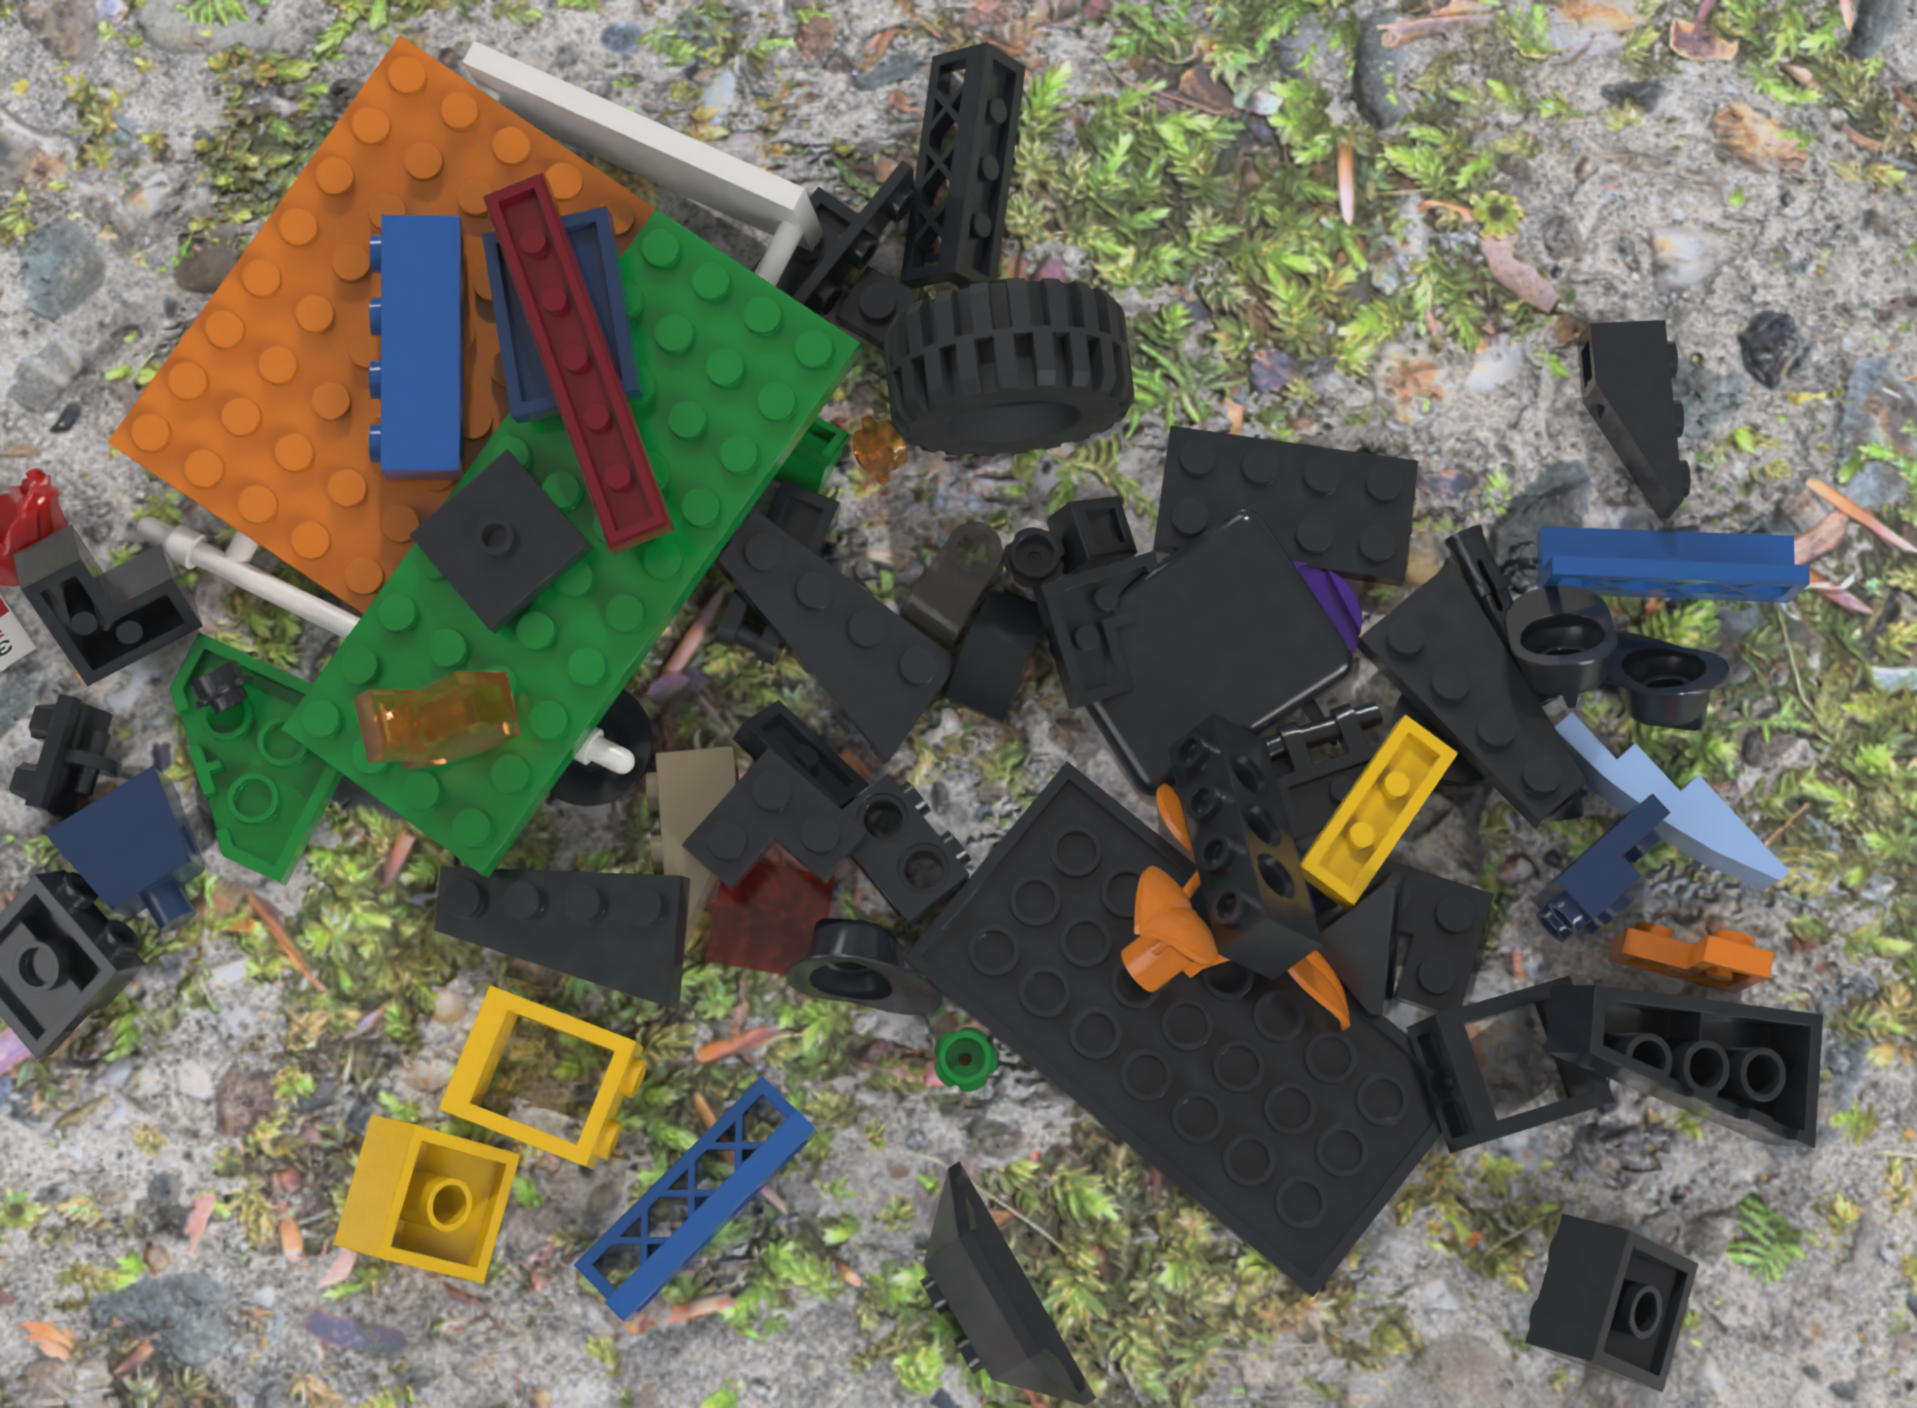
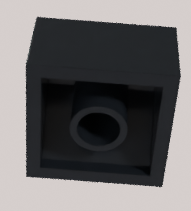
M1562 1214L1557 1234L1549 1246V1262L1540 1293L1530 1311V1327L1525 1343L1562 1359L1663 1392L1698 1263L1631 1230Z

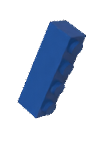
M381 215V234H371L370 236L371 272L381 273V298L371 297L369 308L371 336H381V361H370L369 368L371 399H381V424H370L369 429L371 463H381V472L387 480H461L465 474V230L460 215Z

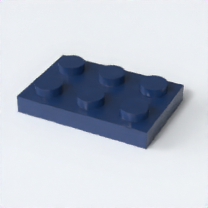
M606 206L564 215L562 218L628 400L643 397L613 215ZM496 232L482 234L511 417L520 424L561 415Z

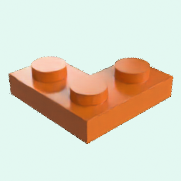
M1636 922L1634 929L1627 927L1613 936L1608 958L1610 962L1735 994L1770 978L1775 952L1754 947L1756 942L1754 937L1737 931L1716 930L1715 936L1708 935L1690 944L1673 939L1675 931L1668 927L1648 922Z

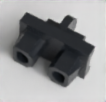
M59 694L56 704L35 706L28 728L31 738L44 743L37 764L22 762L20 766L15 768L9 787L10 792L26 800V806L61 820H65L83 809L87 797H93L99 775L118 778L121 771V763L105 757L111 735L107 733L113 714L87 705L77 697Z

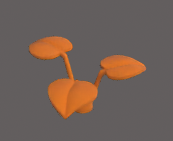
M1163 784L1156 790L1160 814L1175 838L1188 851L1193 853L1179 792L1167 784ZM1156 866L1148 867L1140 876L1135 901L1134 934L1141 936L1121 951V957L1130 975L1141 987L1149 992H1155L1182 970L1188 977L1192 978L1204 968L1229 961V959L1218 954L1213 934L1196 911L1192 909L1190 898L1201 885L1197 869L1183 888L1167 873ZM1316 949L1288 969L1287 972L1310 996L1340 1021L1341 1029L1344 1031L1351 1025L1344 988L1339 976Z

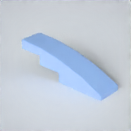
M1573 712L1554 727L1587 780L1586 785L1624 815L1652 793L1671 812L1655 827L1664 836L1661 839L1706 866L1761 890H1765L1781 881L1789 873L1787 868L1700 775L1679 790L1636 743L1616 759Z

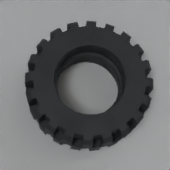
M1025 278L1006 279V282L989 284L988 282L971 284L970 288L958 291L950 289L937 293L936 298L931 300L922 299L911 304L909 311H901L895 316L884 335L883 346L892 426L907 444L912 447L919 446L923 451L931 453L943 451L946 455L962 456L964 454L994 456V454L1010 453L1013 455L1028 453V450L1040 448L1044 450L1061 447L1063 443L1079 442L1090 438L1093 433H1103L1111 429L1115 422H1121L1125 418L1134 400V385L1125 312L1107 291L1099 287L1091 289L1087 283L1079 281L1063 283L1055 278H1042L1040 281H1025Z

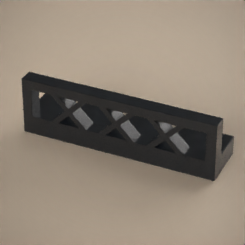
M988 42L932 56L914 180V191L917 195L910 209L900 283L912 289L950 282L958 287L960 284L997 280L1026 66ZM965 69L964 82L950 98L948 95L952 72ZM956 122V138L942 155L940 152L942 138ZM948 179V195L936 211L932 209L934 194L945 180ZM939 236L941 244L938 264L924 266L926 251Z

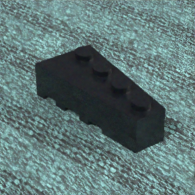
M1551 985L1546 1043L1547 1053L1766 1145L1815 1148L1823 1014L1601 985Z

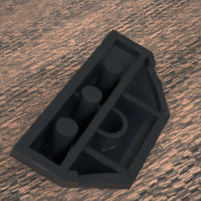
M960 1161L948 1168L924 1259L931 1274L921 1279L920 1282L939 1315L952 1309L964 1333L953 1340L973 1375L985 1368L993 1381L1082 1405L1090 1403L1096 1399V1396Z

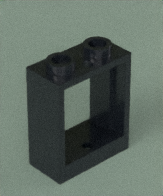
M1570 975L1438 1013L1406 1027L1450 1154L1615 1102L1609 1087V1078L1553 1055L1568 1099L1497 1120L1465 1026L1535 1005L1547 1037L1551 985H1573Z

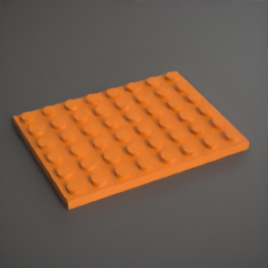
M400 35L107 443L361 614H364L414 545L415 541L409 534L442 506L460 481L387 480L381 472V463H371L370 424H381V399H371L369 387L370 361H381V336H371L370 298H381V273H372L370 267L371 234H381V215H460L465 230L466 473L510 412L482 234L493 232L495 229L483 196L543 172L549 180L561 216L604 206L609 209L613 215L620 258L656 208Z

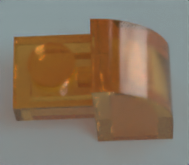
M456 671L424 689H370L354 698L368 762L403 761L404 769L435 766L478 755L521 735L507 671Z

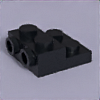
M66 870L34 875L0 913V1016L36 1059L52 1055L92 1011L107 1008L146 965L135 952L140 944L135 932L121 921L108 920L94 904L99 897L79 873L67 872Z

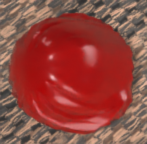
M33 468L26 472L27 478L21 481V486L10 487L9 494L3 493L0 495V585L20 586L13 554L69 526L59 505L60 494L58 488L51 484V475H46L39 468Z

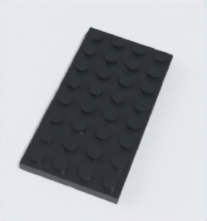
M1066 761L906 953L904 963L917 974L931 981L945 997L1301 1291L1312 1298L1442 1134L1411 1039L1383 1015L1369 1014L1343 983L1342 986L1347 999L1351 1024L1344 1031L1341 1029L1340 1021L1310 996L1287 971L1272 980L1232 960L1204 968L1192 978L1188 977L1182 970L1155 992H1149L1141 987L1130 975L1121 957V951L1141 936L1134 934L1135 901L1140 876L1148 867L1156 866L1167 873L1183 888L1195 873L1197 866ZM1200 885L1190 898L1192 909L1196 911L1213 934L1202 886Z

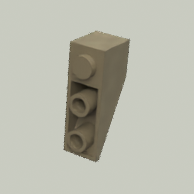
M733 746L655 753L657 772L646 773V793L649 811L660 810L661 835L650 837L653 873L681 875L690 878L684 953L688 948L718 878L684 850L682 844L740 780L738 758Z

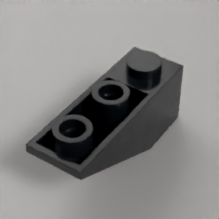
M1665 320L1590 323L1577 344L1583 404L1659 519L1669 518L1684 501V498L1688 497L1691 483L1688 462L1679 459L1677 438H1680L1684 431V409L1680 400H1673L1671 378L1676 377L1678 370L1675 341H1667Z

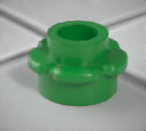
M963 1027L957 1033L947 1032L938 1040L935 1046L934 1053L938 1057V1061L935 1063L934 1069L939 1080L948 1087L955 1085L963 1092L976 1091L987 1083L986 1077L989 1074H993L997 1068L998 1055L996 1048L987 1043L986 1034L979 1029ZM967 1053L971 1056L972 1061L969 1065L964 1066L960 1064L959 1057L961 1054Z

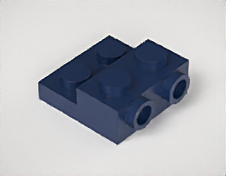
M1653 793L1618 820L1531 899L1540 909L1536 913L1538 921L1556 940L1564 942L1569 936L1579 932L1583 927L1591 935L1602 925L1605 926L1634 901V898L1626 890L1641 875L1631 863H1635L1664 837L1655 827L1671 813Z

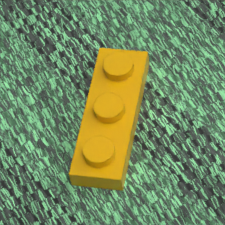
M1404 715L1395 724L1300 861L1304 879L1345 910L1354 906L1458 753L1407 715Z

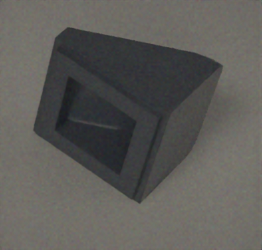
M1119 496L1071 501L1047 519L1050 533L1055 534L1064 546L1065 552L1061 557V561L1064 563L1063 573L1065 575L1094 569L1138 554Z

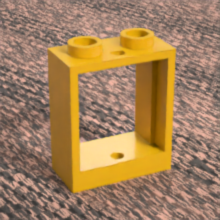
M490 985L438 1109L594 1170L598 1159L602 1158L608 1161L617 1145L623 1124L615 1121V1117L623 1097L627 1096L632 1099L635 1097L643 1080L647 1061L639 1059L643 1047L634 1040ZM518 1016L614 1053L577 1145L481 1108Z

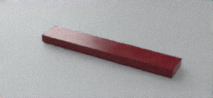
M542 172L483 196L609 550L616 554L674 531L673 521L549 180Z

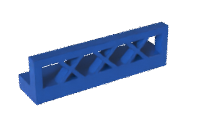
M1542 526L1537 533V589L1547 586H1574L1590 590L1598 596L1789 603L1810 584L1809 565H1795L1794 536Z
M762 1076L574 1266L607 1299L605 1301L607 1306L623 1322H631L818 1134V1131ZM764 1096L786 1120L764 1142H744V1115ZM735 1125V1142H718ZM755 1150L743 1162V1151ZM708 1151H735V1171L718 1189H697V1162ZM688 1172V1189L670 1190ZM709 1197V1198L696 1210V1208H697V1198ZM661 1198H688L687 1220L670 1237H650V1209ZM641 1219V1237H623ZM614 1245H640V1267L618 1289L595 1266ZM650 1245H661L649 1257Z

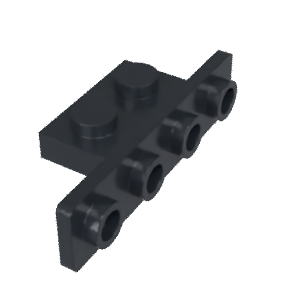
M902 160L859 214L818 186L809 199L824 234L812 252L799 245L796 246L776 287L819 316L824 317L838 301L843 289L840 284L854 267L857 270H861L869 263L878 249L880 243L878 236L890 221L895 224L899 223L913 206L917 195L914 191L913 167ZM761 259L753 267V269L751 270L752 272H755Z

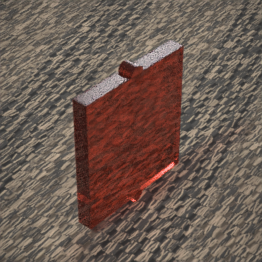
M757 863L733 891L720 881L717 901L709 905V912L713 916L705 962L785 976L791 964L806 958L816 922L823 918H829L836 877L832 876L824 884L810 871Z

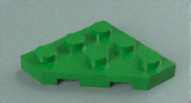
M199 632L169 690L176 712L180 714L190 744L188 749L203 796L207 798L217 829L215 834L222 856L286 886L343 776L340 771L281 729L313 684ZM233 660L238 662L244 675H252V681L244 686L250 697L218 715H214L210 706L201 709L195 708L194 704L199 700L190 684L203 675Z

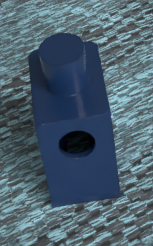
M154 766L149 767L45 832L49 840L112 911L129 918L147 908L162 933H167L183 926L196 915L195 909L181 886L202 874L205 870V864L175 785L167 775Z

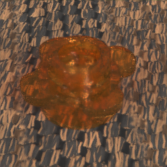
M867 415L861 419L862 428L854 432L853 452L860 467L866 473H873L876 481L881 485H885L890 482V471H894L907 463L908 451L906 443L893 428L892 422L889 419L877 422L871 415Z

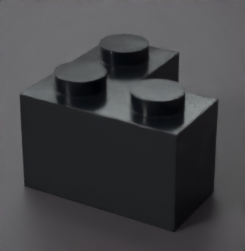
M71 524L13 554L21 591L87 687L203 627L193 593L162 544L104 573Z

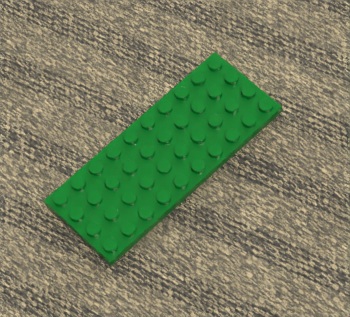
M655 209L621 256L620 262L643 397L630 399L629 403L675 530L614 554L611 552L606 543L561 415L518 424L509 412L442 505L508 449L594 548L495 634L486 627L426 554L414 543L281 728L486 877H489L864 352V348L859 341L658 209Z

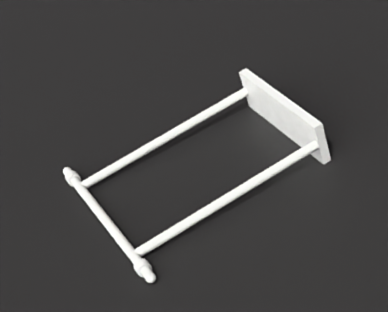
M473 41L462 61L477 83V88L542 132L772 235L773 238L754 273L775 287L796 246L799 245L812 252L824 234L805 188L476 41ZM152 516L143 517L137 523L136 530L139 537L155 546L162 544L172 561L188 569L198 566L346 639L360 619L249 564L259 545L238 530L228 549L224 552L208 544L206 535L186 525L181 524L174 527ZM597 727L573 758L585 765L593 761L618 774L628 773L635 764V758L631 751L603 738L604 731Z

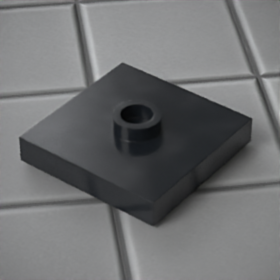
M508 449L409 534L486 627L495 634L594 548Z

